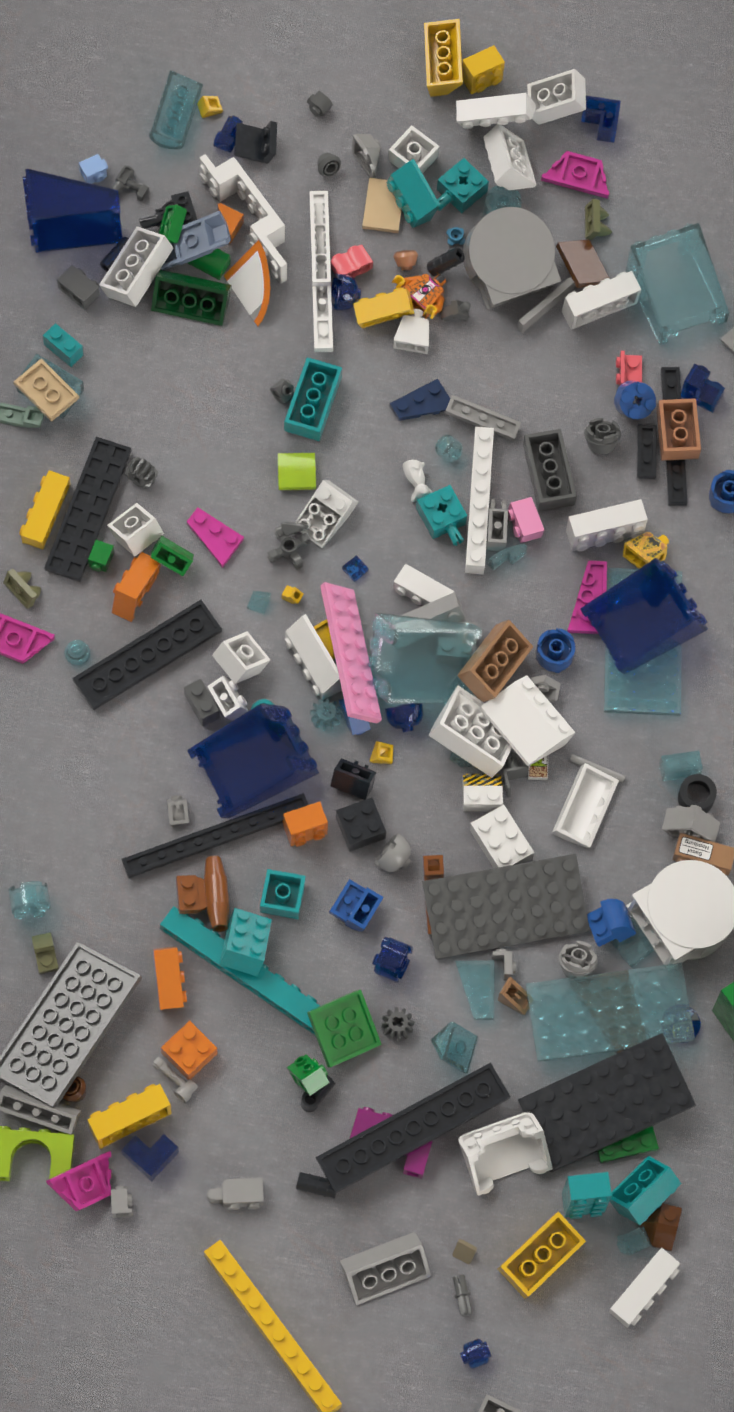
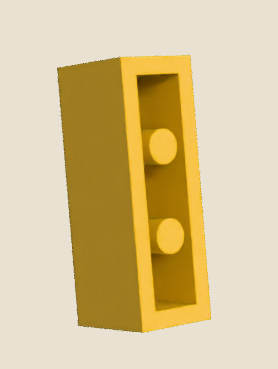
M396 288L391 293H379L374 298H361L358 302L353 303L357 322L361 328L401 318L404 315L415 314L410 292L406 288Z

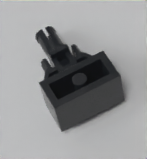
M189 191L171 195L170 201L166 202L162 208L155 209V215L140 218L141 228L161 227L166 206L179 205L187 210L183 225L197 220Z

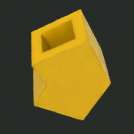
M287 585L282 593V599L291 604H298L304 593L296 587Z

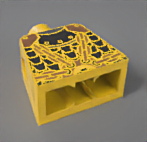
M646 532L624 543L623 557L649 576L665 560L669 539L665 535L657 538L652 533Z

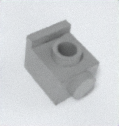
M127 1186L115 1187L114 1190H111L113 1218L132 1217V1208H128L132 1207V1194L128 1195Z

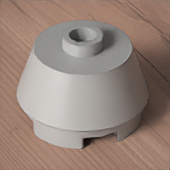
M576 941V944H566L559 954L562 971L566 977L572 980L586 979L598 964L597 954L592 950V946L583 941Z

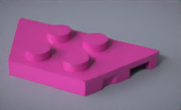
M566 151L561 156V159L556 161L551 169L541 176V181L606 199L609 197L603 163L599 159Z
M0 613V655L24 664L55 639V634Z
M111 1151L105 1152L46 1180V1183L75 1211L90 1206L111 1195V1169H109Z

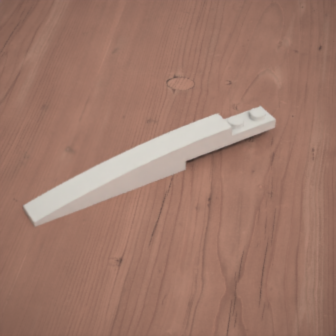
M310 191L314 352H333L328 191Z

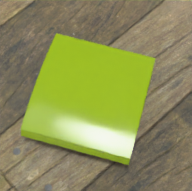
M278 453L279 490H316L315 453Z

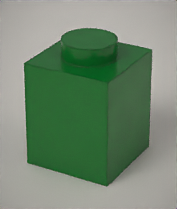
M95 540L88 558L89 567L97 572H107L114 555V545Z

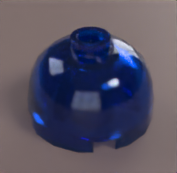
M336 273L337 278H333L331 286V297L334 298L332 309L340 311L351 309L354 306L353 303H356L357 299L361 298V288H358V284L353 277Z
M422 701L385 708L388 723L395 729H402V732L413 731V727L420 724L423 719Z

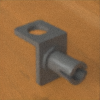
M513 752L511 753L512 757L510 758L509 754L506 759L508 769L503 770L502 776L507 797H511L509 780L528 777L529 773L527 765L519 767L516 753Z

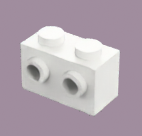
M222 676L207 686L225 718L234 722L249 712L246 707L247 701L242 695H239L237 691L239 687L232 680Z

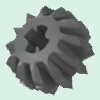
M137 457L128 463L125 474L129 480H132L139 487L147 488L156 481L158 471L150 462Z
M395 1007L394 1013L389 1009L387 1010L388 1016H382L384 1022L381 1023V1028H386L383 1031L384 1035L391 1033L390 1040L397 1036V1041H401V1035L407 1039L408 1033H413L411 1026L415 1022L410 1020L412 1017L411 1013L405 1015V1008L398 1012V1007ZM394 1022H401V1027H399L398 1025L394 1026Z

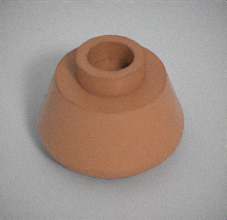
M415 250L395 252L393 258L397 266L401 267V270H411L412 266L416 265L418 253Z

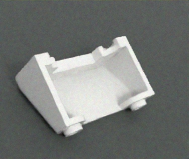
M522 1113L465 1133L459 1138L463 1157L474 1190L478 1196L489 1193L494 1187L493 1180L527 1168H530L533 1173L544 1174L546 1171L553 1169L544 1131L532 1113Z

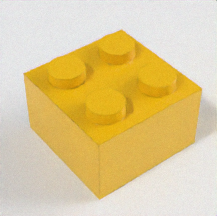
M495 45L462 61L463 82L471 95L476 92L480 93L485 88L497 85L503 80L505 61Z

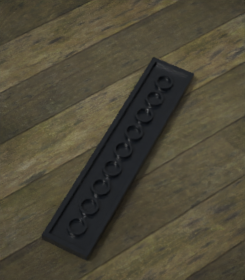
M490 1062L316 1157V1161L336 1194L510 1099L511 1096Z

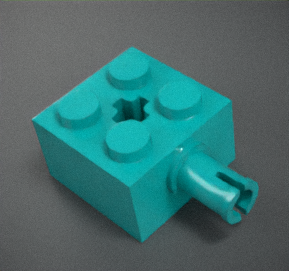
M465 158L461 159L438 179L437 191L442 194L437 199L440 203L438 211H441L451 203L457 210L463 213L488 192L489 181Z
M451 485L417 499L416 510L432 539L448 533L454 546L458 545L457 542L461 544L464 541L458 528L466 525L467 514Z

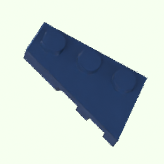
M437 378L391 402L389 406L398 421L419 418L427 414H440V412L446 411L450 397Z

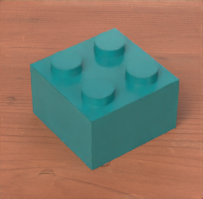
M267 869L260 903V913L299 919L306 876Z

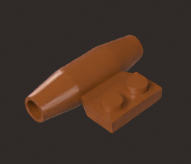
M210 856L205 861L204 879L196 875L176 876L179 914L199 913L206 909L212 930L223 932L228 929L230 910L227 877L221 857Z

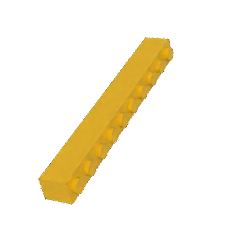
M219 1240L206 1249L204 1257L319 1412H336L342 1407L340 1400L223 1242Z

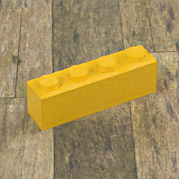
M48 470L46 476L42 477L40 492H36L33 499L34 506L29 508L26 516L28 520L25 525L21 526L19 532L22 543L44 549L70 488V477Z

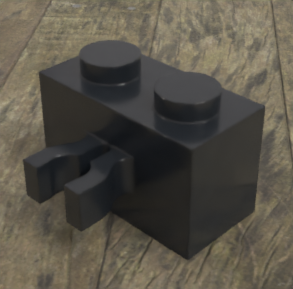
M341 758L334 769L330 786L366 800L372 791L377 772L368 769L369 766L366 764L362 767L358 765V761L352 763Z

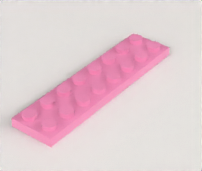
M324 582L320 585L347 716L379 723L382 718L355 592L353 589Z

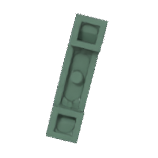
M0 402V423L29 428L41 427L44 414L37 407L28 405L27 408Z

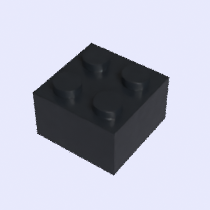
M372 797L336 810V820L349 852L386 839V830Z

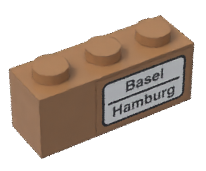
M680 833L672 860L676 862L684 860L702 861L718 868L725 875L729 876L734 860V848Z

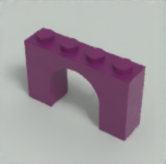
M369 1107L358 1108L350 1138L393 1115L386 1112L379 1114ZM433 1141L407 1155L403 1174L419 1179L423 1178Z

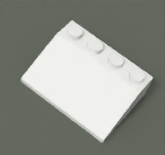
M527 675L509 685L496 698L489 700L479 708L527 766L564 747L575 734V731Z
M458 685L435 721L429 736L492 778L504 766L512 747L479 709L485 703Z

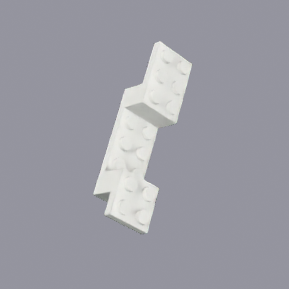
M206 154L199 157V178L203 184L208 185L211 195L214 198L217 197L221 202L237 192L240 199L247 202L249 211L252 214L255 213L258 217V221L250 226L249 245L252 247L258 240L260 241L265 251L271 276L277 279L280 284L287 280V263L276 250L277 246L285 242L284 223L234 157L217 167L213 165Z

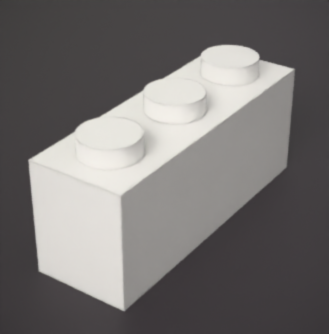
M407 564L404 565L394 580L393 585L396 593L401 596H407L411 598L413 603L423 606L454 592Z

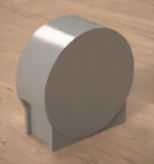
M517 207L500 208L483 217L469 232L463 248L465 256L464 266L470 280L480 290L487 310L555 287V284L561 282L554 262L555 246L553 237L546 224L534 213Z

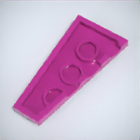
M588 561L567 632L605 635L607 561Z

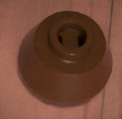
M77 1076L63 1096V1099L69 1102H80L86 1096L85 1081Z

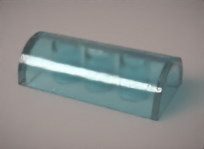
M172 70L169 71L149 133L150 139L155 144L171 150H178L184 147L203 84Z

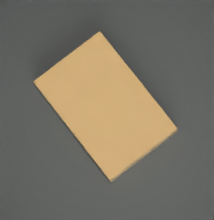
M369 178L362 229L398 233L402 209L397 206L396 199L393 193L388 190L387 180Z
M42 359L13 381L14 385L51 422L79 399V395Z

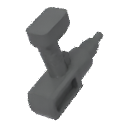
M124 165L111 187L106 204L109 205L123 189L128 190L129 188L138 191L136 197L142 202L149 191V187L131 181L134 176V170L132 167Z

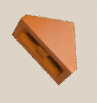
M219 203L218 211L222 213L228 224L231 238L229 243H231L244 223V214Z

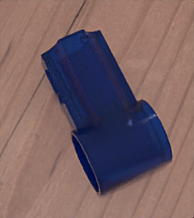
M234 115L229 116L222 130L217 133L213 146L231 153L235 146V126L237 123L243 124V121Z

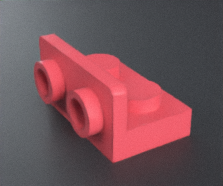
M621 351L620 357H616V368H619V374L616 373V385L620 386L626 381L642 382V356L625 355V351Z

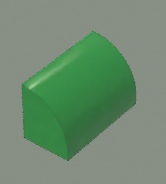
M215 249L213 253L188 262L189 265L217 280L221 279L231 264L230 255L220 249Z

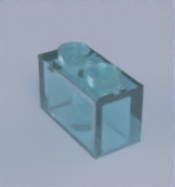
M699 750L663 755L659 762L662 781L682 779L693 774H701L703 769Z

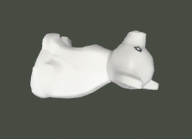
M417 460L405 461L402 465L406 478L415 487L411 497V502H415L417 499L432 493V490L425 485V475L423 473L425 463Z

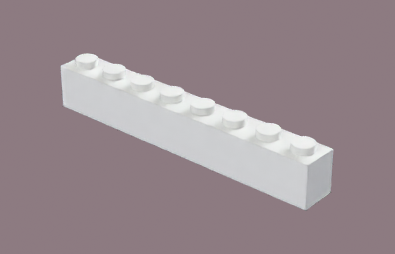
M475 427L465 562L466 574L484 575L494 428Z

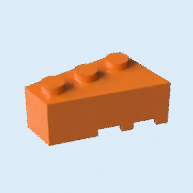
M141 552L137 558H133L130 564L131 568L125 570L122 581L120 583L117 582L113 589L115 596L112 613L130 622L135 618V608L137 606L141 607L143 603L141 599L146 592L150 591L160 572L161 563L150 558L151 556L144 552Z
M177 946L154 949L160 1010L184 1007L183 1003L187 1002L186 990L182 991L181 983H185L184 971H180L179 963H183L182 951H178Z

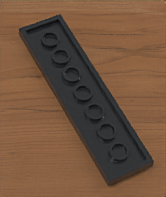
M199 600L73 677V682L94 711L221 633L222 628L203 601Z

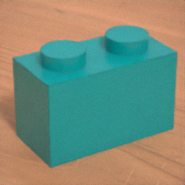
M56 323L43 334L44 346L68 366L72 367L84 355L83 345Z

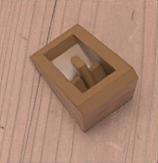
M511 977L506 981L498 997L499 1002L522 1015L526 1014L534 1000Z

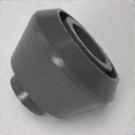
M331 153L322 154L317 160L318 172L322 176H333L339 171L341 160Z

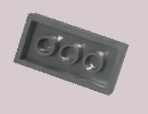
M561 429L524 435L523 447L538 512L574 506L577 496Z

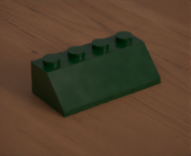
M160 270L155 280L151 311L223 326L232 285Z

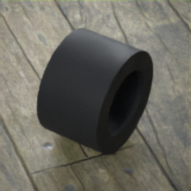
M702 774L688 776L682 782L678 793L679 806L690 807L691 805H697L704 812L708 813L717 795L714 782ZM692 784L702 785L709 791L710 795L704 802H694L687 795V787Z

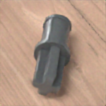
M456 1275L452 1279L461 1316H469L472 1314L469 1299L471 1294L467 1289L465 1275H459V1278Z

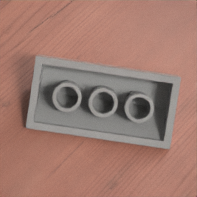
M415 1232L340 1260L344 1277L356 1305L431 1277L422 1243Z

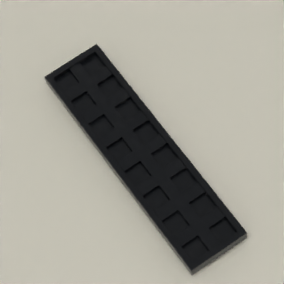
M99 437L95 438L44 567L45 571L81 582L88 564L89 555L95 540L99 536L131 454V447Z

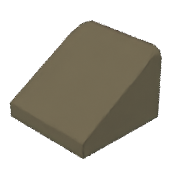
M459 1239L452 1256L466 1264H470L476 1254L477 1247Z

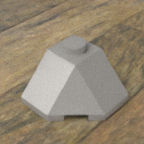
M354 134L352 154L368 176L375 178L381 144L371 134Z

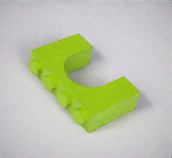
M0 1126V1181L10 1182L13 1157L19 1148L27 1144H38L49 1151L51 1155L49 1179L72 1168L75 1144L74 1134L70 1135L62 1131L51 1133V1130L39 1129V1132L24 1127L19 1128V1130H11V1127Z

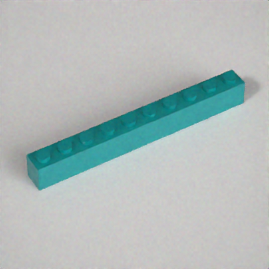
M175 906L172 907L160 923L161 931L315 1035L307 1014L308 1011L320 1006L314 997L302 994L299 987L286 983L284 977L278 973L273 974L264 963L258 976L220 965L224 940L220 938L221 935L212 929L208 930L204 927L205 924L197 918L192 919L188 916L189 914H179V909Z

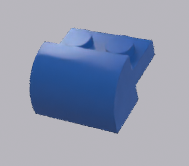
M349 879L329 913L343 921L347 927L362 932L384 897L368 887L365 889Z
M603 900L600 902L602 907L587 914L588 923L595 942L599 947L614 939H617L620 943L637 934L628 909L621 900Z

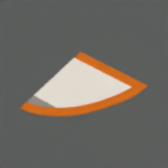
M258 240L223 275L227 282L232 285L233 291L257 326L260 325L266 314L271 288L266 254Z

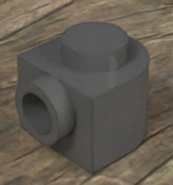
M318 91L315 95L312 94L307 100L311 112L316 116H324L333 106L331 100L321 91Z
M281 379L270 388L272 395L281 403H286L294 395V387L286 379Z

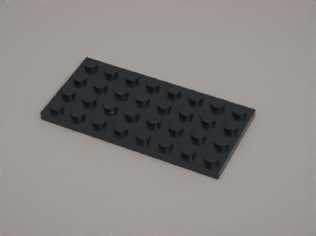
M663 1033L518 1099L523 1112L532 1113L544 1131L553 1168L550 1170L551 1173L696 1106Z

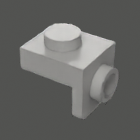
M497 949L492 952L491 960L503 961V980H508L509 977L512 978V973H516V962H512V951Z

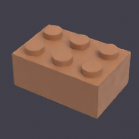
M696 399L659 400L656 411L661 461L699 459L701 444Z

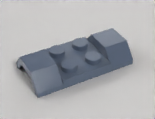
M217 211L183 225L178 243H171L173 250L161 269L165 270L178 264L183 265L213 253L215 249L228 245L231 238L228 224L222 213Z

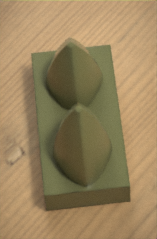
M592 199L585 206V239L593 240L596 236H607L612 233L608 226L600 222V220L609 216L607 211L600 206V200Z
M11 569L7 572L3 583L29 609L39 597L41 587L29 586L27 584L31 578V572H16L14 569Z

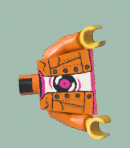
M428 274L406 278L396 275L391 283L397 284L396 288L403 287L410 292L413 308L422 310L425 319L429 315L433 319L436 314L442 311L445 301L442 286L446 283V279L441 274H438L434 279Z

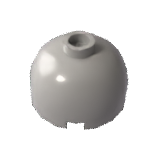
M399 833L395 834L384 846V850L381 853L382 857L378 855L374 864L387 872L398 871L401 867L405 869L411 862L409 859L411 854L409 842Z

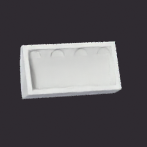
M586 763L580 766L551 834L571 843L590 848L619 780Z

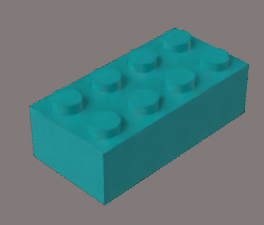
M306 358L284 421V431L320 441L342 378V367Z
M609 1172L567 1177L562 1191L565 1217L579 1219L582 1218V1215L590 1214V1217L602 1216V1213H605L612 1197Z

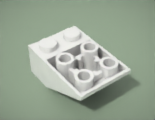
M323 480L296 520V523L308 524L309 526L300 533L304 534L307 532L311 538L310 540L323 548L348 519L359 501L331 481Z

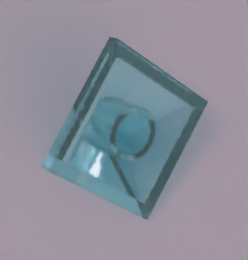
M450 1022L431 1039L432 1044L441 1060L463 1073H468L478 1036L455 1022Z

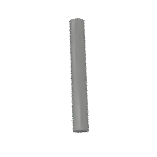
M572 754L570 762L580 766L586 763L618 779L621 783L625 780V775Z

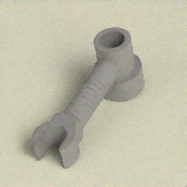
M159 1056L153 1061L152 1065L157 1070L164 1073L179 1086L174 1094L181 1102L186 1103L191 1098V1094L198 1088L196 1083L190 1079L185 1082Z

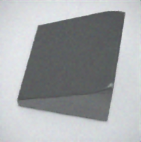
M296 522L281 523L285 536L297 534L309 527L308 524Z

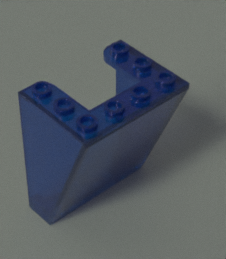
M25 169L26 176L22 178L29 230H33V235H30L31 246H35L36 253L117 244L123 238L118 190L32 169Z
M654 558L581 608L584 616H588L591 625L595 627L612 654L613 660L616 661V667L623 674L638 668L708 630L706 626L708 621L702 613L700 614L696 610L698 606L693 598L689 599L686 595L688 590L682 582L679 584L676 577H678V574L674 568L670 567L668 563L666 564L664 560L660 561Z
M259 704L187 750L191 759L197 756V759L200 761L199 767L205 769L219 797L217 803L222 805L217 809L221 818H231L319 774L317 763L308 752L309 747L302 741L299 735L300 730L291 719L292 714L287 707Z

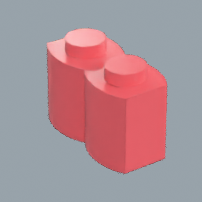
M354 245L346 253L334 255L332 260H330V268L342 284L373 268V261L363 245Z

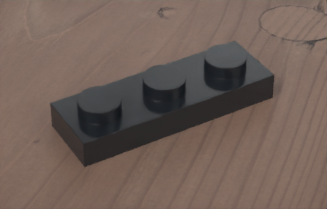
M638 424L637 478L639 479L656 478L657 425Z

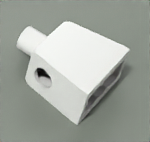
M414 309L415 314L402 317L394 337L393 348L428 354L429 320L422 318V310Z

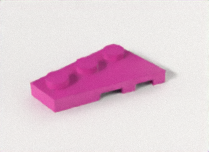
M198 507L187 520V525L198 539L204 543L210 554L216 558L222 568L244 540V536Z

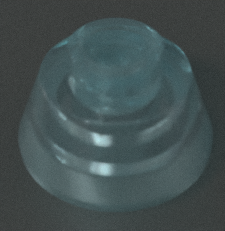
M73 640L66 645L64 655L71 664H83L90 657V648L82 640Z

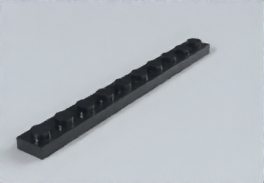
M302 793L122 858V863L129 879L283 823L284 813L309 804L305 794Z

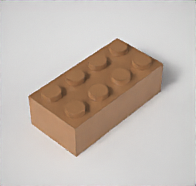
M510 620L496 624L457 676L482 702L494 699L532 650L533 645Z

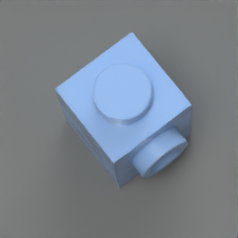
M99 154L79 162V171L87 185L101 182L107 177L108 165L105 159L101 160Z

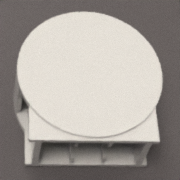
M684 860L667 866L658 873L651 884L632 894L633 901L626 905L628 911L668 971L686 960L700 959L712 954L720 948L734 928V886L722 871L702 861Z

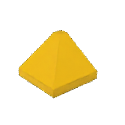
M376 741L370 757V763L392 764L393 745Z

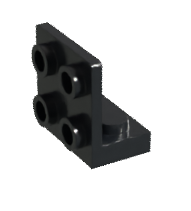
M270 121L263 129L237 123L235 126L234 155L268 164L276 155L277 122Z

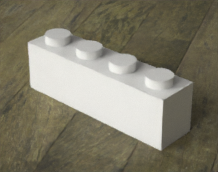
M661 1248L610 1308L609 1313L626 1328L630 1324L635 1326L642 1317L639 1315L643 1309L647 1311L654 1303L652 1298L655 1294L661 1295L666 1289L667 1285H665V1282L669 1278L673 1280L680 1272L677 1269L680 1263Z

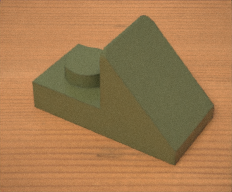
M51 932L31 936L39 974L58 971L59 968Z

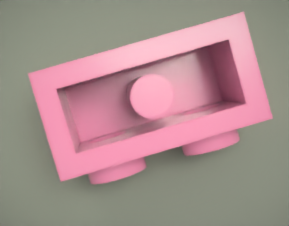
M532 497L511 502L508 508V519L513 523L515 537L519 539L520 543L541 538L544 528Z

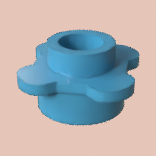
M454 227L446 231L448 235L447 243L449 245H463L465 243L463 238L464 230L462 228Z

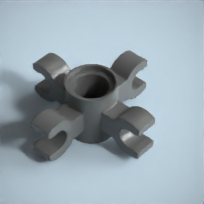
M281 526L275 528V535L281 542V547L267 552L269 561L273 563L279 558L284 557L291 559L296 570L302 568L303 560L298 555L297 549L311 543L308 533L306 532L295 539L291 536H285ZM290 545L294 548L292 550H286L284 547Z

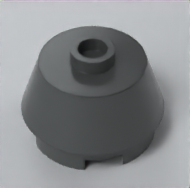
M596 418L589 422L588 427L584 431V436L591 451L597 454H608L618 444L621 438V431L617 422L612 421L611 423L603 421V418Z

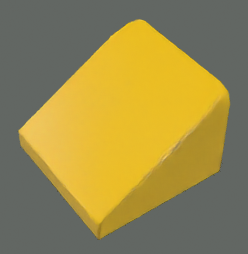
M202 96L197 102L202 118L223 112L218 96Z

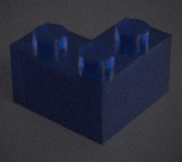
M586 96V110L582 112L581 122L599 124L597 140L615 142L621 101Z
M694 363L684 381L681 397L684 399H696L698 406L713 413L723 397L725 387L719 382L709 380L711 371L705 366Z
M165 1134L151 1148L135 1135L122 1149V1155L151 1182L179 1153V1147Z

